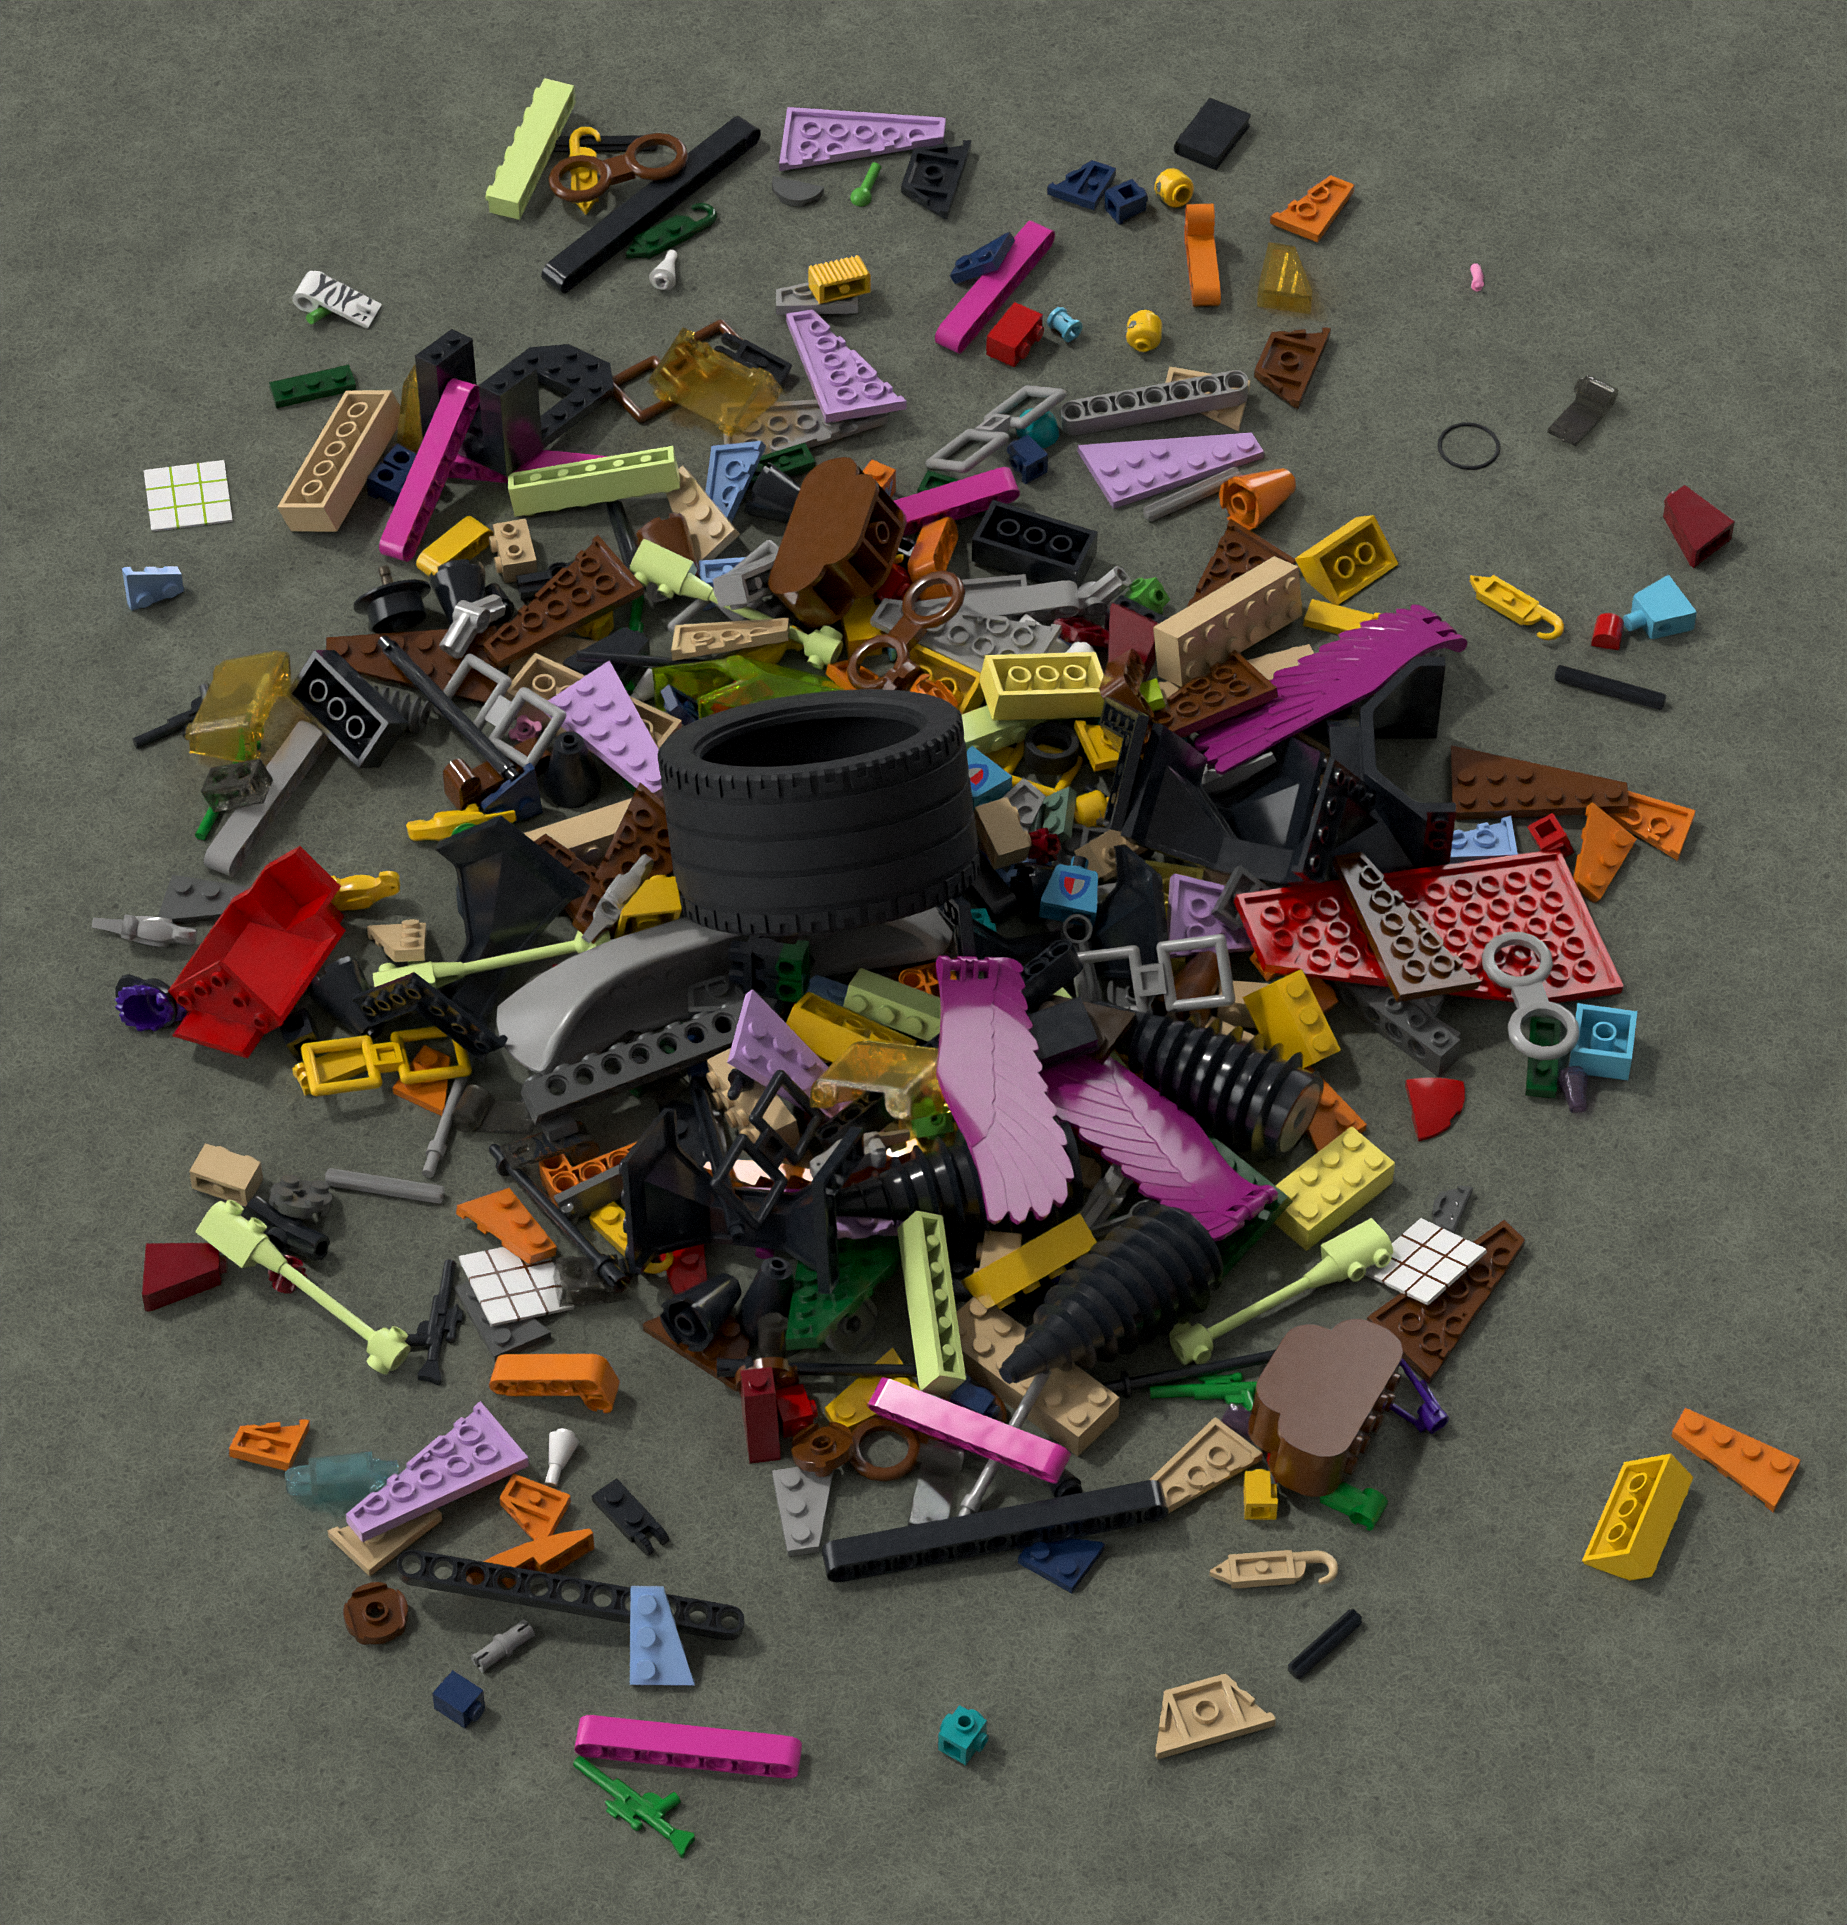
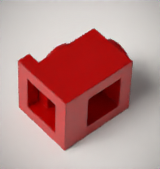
M1553 813L1527 826L1539 851L1560 849L1564 858L1574 853L1565 831Z

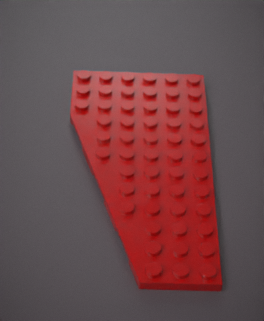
M1560 849L1383 874L1384 882L1393 891L1398 890L1404 897L1403 902L1410 910L1415 909L1443 939V946L1451 955H1457L1464 962L1462 967L1470 975L1475 974L1481 981L1478 989L1449 993V995L1514 1002L1511 989L1501 987L1489 979L1482 965V954L1486 944L1494 937L1507 932H1523L1534 935L1544 942L1550 950L1553 967L1549 977L1542 982L1549 1002L1561 1003L1620 994L1624 985ZM1340 880L1236 894L1234 904L1263 972L1290 975L1302 969L1305 977L1389 987ZM1520 945L1504 947L1494 957L1495 964L1501 971L1515 977L1530 975L1540 966V959L1536 953Z

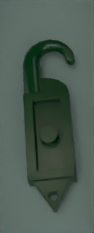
M706 203L692 205V210H705L708 212V215L698 221H694L687 216L675 215L634 236L633 243L626 252V258L650 259L692 238L693 235L715 223L717 211L713 206Z

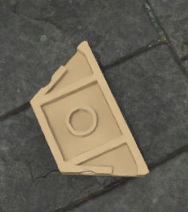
M1227 1674L1164 1691L1155 1756L1156 1759H1161L1275 1726L1276 1719L1271 1712L1266 1713L1256 1705L1255 1698L1248 1692L1239 1689L1237 1683Z

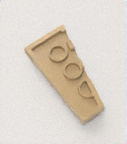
M1215 1417L1149 1480H1156L1162 1484L1169 1510L1168 1513L1258 1463L1262 1460L1263 1453Z

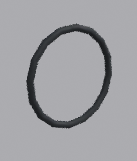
M1462 422L1451 425L1441 433L1438 439V451L1441 457L1450 465L1460 469L1476 470L1487 467L1496 460L1500 453V442L1495 433L1486 426ZM1462 426L1476 427L1492 436L1496 443V451L1493 457L1483 464L1476 466L1461 465L1453 462L1444 454L1442 440L1445 434L1452 429Z

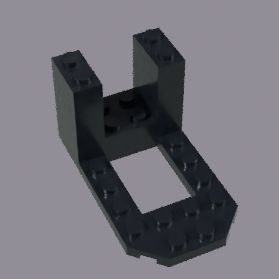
M453 329L415 355L422 437H425L446 385L451 379L455 378L477 385L473 338ZM570 344L529 347L478 385L480 403L458 454L506 477L614 396L610 363ZM538 381L567 395L541 416Z

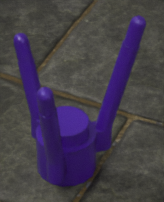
M1401 1359L1400 1366L1425 1403L1417 1410L1418 1419L1396 1404H1393L1391 1410L1413 1424L1420 1433L1427 1429L1430 1434H1433L1448 1423L1449 1416L1440 1407L1424 1380L1419 1382L1405 1360Z

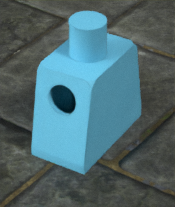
M1670 575L1633 596L1631 613L1625 615L1623 621L1628 631L1642 627L1650 639H1656L1693 630L1697 611Z

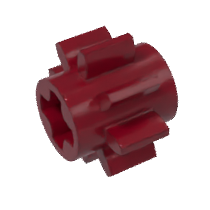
M1047 827L1029 832L1032 846L1029 849L1028 859H1036L1037 864H1048L1050 861L1057 860L1056 854L1061 849L1057 834H1049Z
M284 1255L288 1264L307 1278V1274H305L306 1268L302 1267L303 1262L296 1257ZM270 1269L268 1270L267 1274L270 1275L268 1280L272 1281V1287L275 1290L285 1294H291L295 1291L297 1287L282 1274H278Z

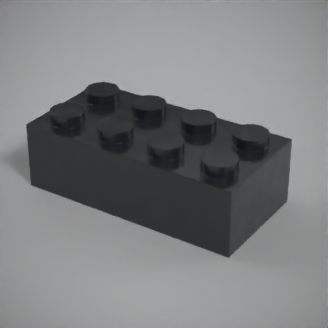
M992 500L972 538V562L1015 575L1026 574L1027 579L1040 583L1073 581L1077 584L1078 590L1097 555L1098 532Z
M314 650L285 694L358 768H379L409 723L335 650Z

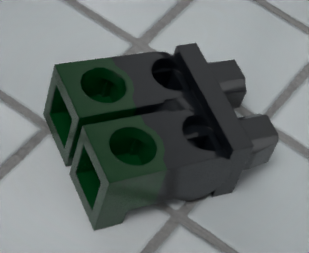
M750 935L747 942L732 941L728 951V959L743 962V964L732 963L729 972V982L743 985V994H747L753 989L758 995L797 1003L807 993L810 986L809 941L797 940L796 945L754 935Z

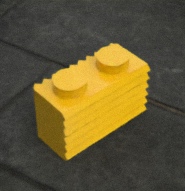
M858 255L808 267L809 289H811L818 304L871 292V274Z

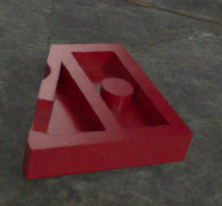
M1082 616L1055 619L1053 623L1062 626L1059 638L1065 642L1072 644L1074 642H1085L1089 645L1109 648V631Z

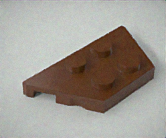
M1325 327L1322 328L1321 333L1306 334V329L1294 330L1292 332H1271L1256 365L1254 378L1294 408L1299 409L1330 338L1331 328Z
M729 1315L711 1344L702 1351L696 1352L686 1350L690 1346L683 1342L676 1344L664 1330L660 1316L643 1324L644 1332L737 1392L735 1377L717 1378V1358L745 1359L751 1346L752 1339L740 1331V1324L734 1317Z

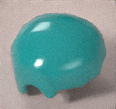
M1033 408L1025 410L1020 415V418L1027 414L1029 411H1031ZM1050 411L1046 412L1025 429L1015 428L1016 435L1019 438L1029 435L1041 448L1051 446L1060 436L1057 420Z

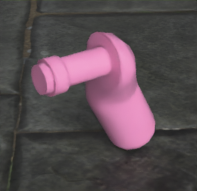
M1475 263L1470 267L1473 276L1471 288L1478 292L1484 286V275L1481 266Z

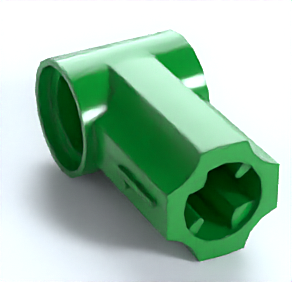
M1342 1482L1333 1493L1320 1497L1321 1504L1349 1516L1353 1524L1359 1523L1364 1525L1368 1531L1374 1529L1388 1505L1387 1498L1381 1492L1372 1488H1366L1362 1491L1345 1482Z

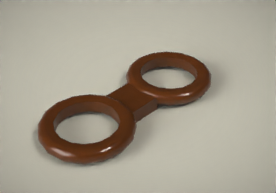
M646 134L635 139L627 147L626 153L602 161L594 156L577 155L560 161L551 170L548 178L549 186L557 197L567 202H589L601 197L610 186L636 179V176L656 181L676 175L685 167L688 159L687 148L680 139L670 134ZM654 145L667 146L677 154L676 158L669 165L661 168H648L640 165L636 160L637 154L642 149ZM579 167L591 168L601 176L595 186L580 191L564 187L560 183V179L567 171Z
M935 571L921 576L911 584L903 598L902 618L888 634L876 635L865 640L852 653L847 666L849 682L857 690L883 689L885 685L883 683L884 676L874 680L860 677V666L865 657L879 648H893L897 651V660L893 668L897 670L906 660L910 659L909 652L928 632L927 629L937 628L957 615L965 597L962 580L954 573ZM935 584H946L952 587L951 600L940 612L931 616H921L915 613L916 600L925 589Z
M989 1390L995 1396V1404L1001 1407L996 1420L1007 1424L1008 1415L1004 1402L995 1392ZM954 1391L947 1397L941 1396L940 1399L950 1402V1397ZM882 1416L870 1418L857 1425L851 1433L856 1454L852 1459H849V1463L857 1473L870 1480L881 1482L898 1480L914 1469L919 1462L920 1454L947 1445L948 1442ZM882 1430L895 1432L907 1442L908 1453L895 1466L885 1468L873 1466L866 1462L860 1454L859 1448L864 1438L873 1432Z

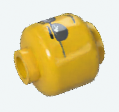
M1170 168L1161 172L1157 177L1154 190L1156 195L1168 206L1177 208L1182 207L1191 199L1194 193V185L1192 180L1182 171Z
M1141 310L1131 315L1127 322V343L1140 352H1147L1159 346L1162 337L1161 319L1149 310Z
M1099 790L1077 796L1074 811L1075 823L1082 824L1085 827H1105L1102 824L1109 797L1105 798L1104 794Z

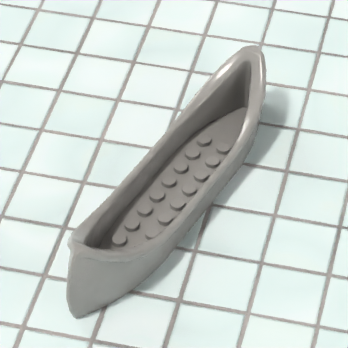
M934 907L909 917L858 929L811 935L760 936V938H770L776 942L796 945L797 940L809 941L810 955L815 961L814 966L810 970L811 979L815 975L825 978L827 975L859 971L860 968L867 970L893 967L942 956L950 945L954 926ZM684 917L613 939L575 955L542 973L498 1006L496 1022L499 1036L506 1035L508 1037L504 1048L518 1063L544 1076L552 1073L556 1067L564 1063H570V1065L579 1063L588 1054L595 1052L598 1055L609 1051V1048L615 1044L627 1042L636 1038L637 1035L641 1036L671 1023L688 1019L687 986L720 975L723 977L729 976L732 963L743 964V962L728 959V951L732 941L747 942L750 935L712 930Z

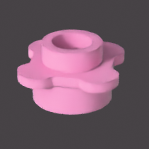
M521 715L517 718L515 727L509 731V737L511 740L517 739L519 743L531 737L538 738L539 732L542 731V724L539 721L533 722L529 720L526 715Z

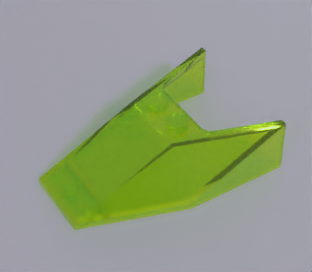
M739 655L729 656L726 659L652 668L656 709L666 711L661 690L667 685H671L698 701L699 719L731 708L764 700L807 693L845 690L822 675L749 659Z

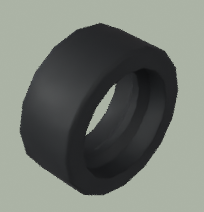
M1039 723L1031 727L1026 733L1023 754L1026 764L1042 774H1063L1071 770L1077 763L1079 738L1074 730L1062 723ZM1053 743L1063 746L1066 751L1056 754L1045 753L1036 746Z

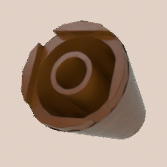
M669 513L670 518L661 520L659 516L638 530L636 533L638 540H634L637 548H639L643 539L651 541L693 561L697 568L695 576L699 579L701 578L685 516L681 513Z
M1212 951L1198 952L1173 978L1177 1000L1216 995L1220 982L1216 953ZM1164 994L1156 995L1150 1007H1154L1155 1015L1166 1017L1169 1012L1166 1010ZM1211 1008L1178 1012V1021L1186 1022L1190 1016L1199 1012L1201 1015L1200 1027H1205Z

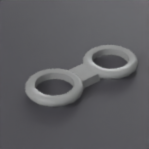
M1507 932L1494 937L1485 946L1482 954V965L1489 979L1501 987L1511 989V994L1517 1007L1508 1023V1034L1512 1044L1527 1057L1538 1060H1554L1567 1055L1577 1044L1580 1036L1579 1026L1569 1010L1560 1004L1549 1002L1542 982L1549 977L1553 967L1550 950L1537 937L1523 932ZM1520 945L1536 953L1540 959V966L1530 975L1515 977L1501 971L1495 964L1494 957L1504 947ZM1546 1014L1561 1021L1566 1028L1567 1035L1559 1044L1542 1047L1532 1044L1525 1039L1521 1033V1024L1531 1016Z

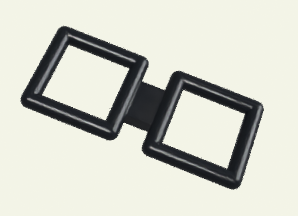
M779 1069L774 1073L749 1115L750 1123L760 1132L755 1144L747 1135L739 1134L710 1181V1186L754 1231L762 1229L788 1185L787 1177L778 1169L785 1158L792 1166L799 1165L813 1142L817 1130L826 1119L824 1112L784 1070ZM781 1086L812 1118L794 1150L763 1118ZM743 1150L774 1182L756 1215L724 1183Z

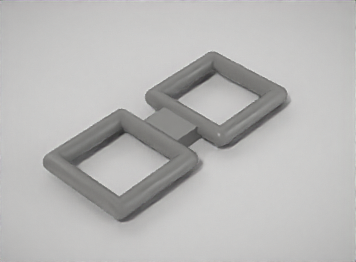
M1031 385L1022 387L985 415L984 422L975 429L965 430L928 458L925 463L926 467L958 473L969 472L1008 442L1009 436L1005 432L1011 428H1027L1064 400L1067 396L1066 391L1060 388ZM1027 397L1046 398L1021 418L1005 415ZM971 440L988 442L963 462L945 460Z
M766 540L731 571L757 561L768 553L770 555L777 554L779 547L772 540ZM696 599L669 622L668 630L674 635L675 625L686 624L712 601ZM763 600L747 603V606L774 619H777L788 610L782 601H779L772 608ZM714 603L732 621H746L748 619ZM741 649L720 652L715 657L711 654L697 657L701 660L725 658L728 661Z
M467 654L443 692L452 699L471 668L498 683L473 723L481 731L487 721L496 726L488 738L495 747L521 767L532 763L535 768L566 719V712L526 687L519 689L512 702L507 700L503 696L512 683L511 678L473 654ZM525 701L553 717L528 757L501 740ZM434 706V711L446 719V717Z
M1223 934L1159 942L1156 947L1159 963L1142 965L1140 950L1135 945L1077 953L1083 964V969L1074 978L1076 997H1081L1084 1002H1089L1084 964L1129 958L1136 1005L1131 1006V1010L1146 1013L1149 1010L1147 996L1164 994L1165 1006L1168 1012L1174 1008H1177L1178 1012L1231 1006L1236 1001L1227 941ZM1215 947L1222 995L1177 1000L1169 953Z

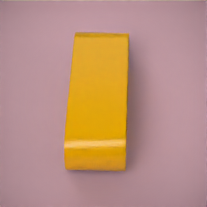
M467 516L424 549L416 561V566L430 577L431 572L433 575L438 572L437 567L441 564L460 559H469L470 561L490 545L489 536H493V531L474 517Z

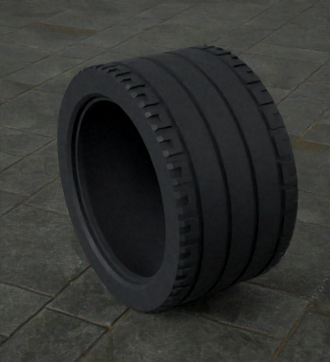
M882 689L838 690L780 697L731 708L699 719L674 732L659 748V771L674 877L676 878L682 908L681 912L700 926L726 933L754 936L811 935L858 929L895 921L937 907L964 892L980 873L978 841L962 714L956 707L941 698L917 692Z

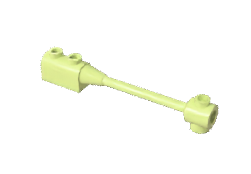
M642 540L632 559L630 572L634 574L644 587H647L649 582H652L659 586L657 592L667 598L672 599L674 594L718 604L713 587L695 576L697 568L693 561L651 541ZM723 606L724 608L731 610L730 606ZM749 606L731 610L750 620L774 619ZM823 625L821 630L816 629L808 635L790 626L789 638L804 645V654L809 657L808 664L822 670L824 665L828 666V664L836 663L843 647V641H841L843 635L840 632Z
M577 931L573 941L467 963L425 962V960L408 961V966L396 968L392 963H385L379 967V972L372 973L374 986L377 987L415 972L437 989L468 974L574 952L580 954L611 941L608 931L597 942L589 944L581 938L583 934Z
M228 1199L226 1203L219 1201L210 1208L195 1231L198 1235L241 1268L252 1267L259 1263L286 1277L368 1341L366 1351L370 1356L367 1359V1363L374 1370L382 1374H388L389 1371L396 1370L405 1361L411 1349L405 1343L408 1337L406 1332L396 1326H392L390 1330L385 1327L375 1331L290 1266L288 1261L270 1241V1238L264 1234L267 1226L257 1218L251 1217L248 1221L242 1217L241 1213L244 1208L239 1203Z
M1370 1218L1321 1245L1322 1261L1296 1282L1208 1329L1199 1323L1193 1326L1189 1322L1176 1324L1169 1334L1170 1344L1175 1356L1183 1365H1187L1192 1361H1195L1196 1364L1206 1363L1211 1357L1213 1340L1309 1288L1313 1289L1337 1281L1342 1282L1347 1278L1357 1282L1366 1274V1268L1373 1264L1378 1268L1387 1266L1393 1254V1246L1388 1235Z

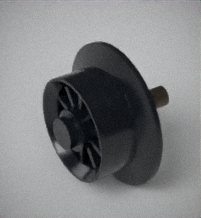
M385 565L378 568L382 586L361 595L353 604L356 613L368 615L371 629L374 633H392L412 628L425 620L427 613L422 599L430 593L431 586L427 581L417 579L393 582L389 566Z

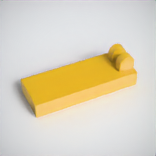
M1311 599L1304 617L1303 626L1339 634L1347 630L1361 628L1360 623L1362 621L1378 619V615L1381 613L1370 614Z
M362 1048L330 1052L315 1058L321 1084L343 1081L367 1071ZM303 1062L298 1063L292 1068V1071L306 1096L311 1094Z

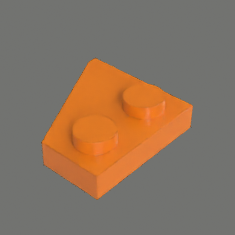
M424 1045L409 1065L410 1070L413 1072L450 1067V1056ZM399 1078L393 1086V1094L442 1116L448 1092V1079L403 1084Z
M514 1473L499 1498L500 1505L533 1541L552 1536L571 1503V1495Z

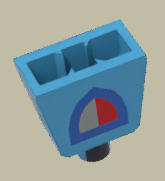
M974 746L967 750L974 812L976 806L999 800L1012 789V776Z
M1074 856L1071 859L1070 866L1059 864L1055 867L1041 898L1039 917L1064 922L1069 916L1080 914L1089 919L1092 928L1095 927L1098 873L1087 870L1089 865L1087 858ZM1078 921L1070 922L1071 924L1083 926V924H1081Z

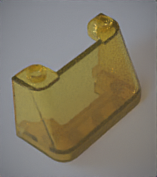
M682 327L647 381L654 389L653 395L664 402H667L669 399L718 425V429L729 437H732L734 434L739 436L778 400L783 389L770 372L760 367L758 370L754 367L749 369L713 350L708 343L696 341L694 339V332Z
M274 650L223 660L220 665L215 666L211 685L193 723H189L186 729L185 738L189 740L190 753L257 765L261 757V752L257 751V741L263 740L265 736L264 724L277 696L287 697L285 694L292 685L290 655L288 652Z
M871 1040L854 1042L814 1081L810 1091V1107L831 1108L837 1103L854 1101L866 1090L885 1092L886 1109L892 1117L897 1119L913 1120L951 1112L936 1076L938 1049Z

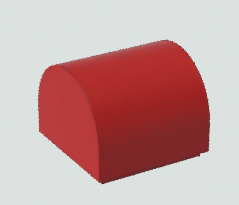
M1612 613L1599 615L1596 619L1591 646L1619 651L1624 629L1623 619Z

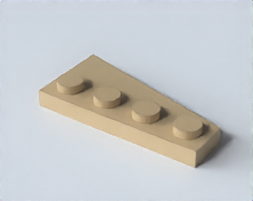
M682 465L678 469L680 489L667 492L666 495L673 513H681L687 520L699 569V560L715 559L740 533L692 474Z
M789 618L675 625L671 649L672 661L788 641L790 631Z

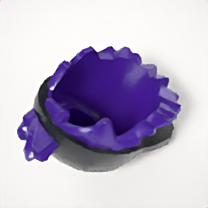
M131 974L122 975L115 988V1001L118 1003L115 1008L120 1011L121 1021L125 1022L126 1026H135L138 1031L149 1029L157 1031L160 1028L168 1027L174 1021H181L186 1016L187 1010L179 1005L176 999L168 993L170 986L156 978L144 980Z

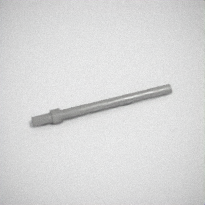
M468 1052L472 1067L475 1060V1056ZM469 1076L455 1078L434 1140L429 1142L426 1150L427 1159L422 1175L427 1178L434 1176L438 1162L444 1157L447 1149L445 1142Z
M1050 1370L1048 1374L1040 1373L1035 1375L1008 1425L1021 1429L1051 1374ZM991 1459L988 1460L971 1493L965 1495L960 1505L962 1509L958 1516L978 1513L983 1504L981 1499L1001 1463Z

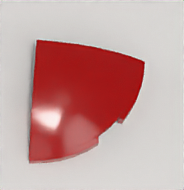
M1415 1078L1406 1080L1405 1088L1412 1109L1411 1118L1418 1141L1433 1138L1446 1131L1451 1126L1450 1120L1456 1113L1460 1114L1465 1099L1464 1082L1448 1078Z

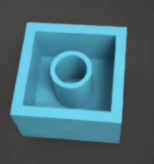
M1577 1003L1575 1019L1578 1022L1580 1036L1576 1046L1571 1050L1568 1072L1628 1080L1632 1062L1637 1011Z

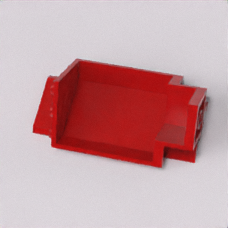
M301 846L267 864L251 888L231 900L172 984L168 993L176 999L179 1005L188 1011V1014L172 1035L173 1037L248 1059L264 1034L283 1024L346 931L340 925L345 916L331 903L341 886Z

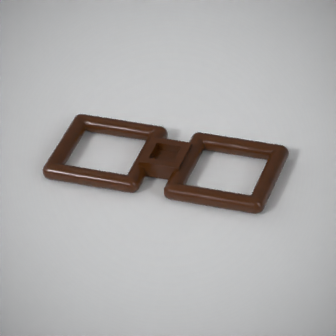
M719 319L674 343L671 346V351L675 356L662 362L657 356L652 355L613 376V397L638 423H644L688 399L691 396V390L684 383L697 377L705 386L710 387L740 370L729 363L708 374L686 349L718 332L722 334L727 332L739 338L741 337L724 320ZM654 368L672 386L676 393L642 411L618 386Z

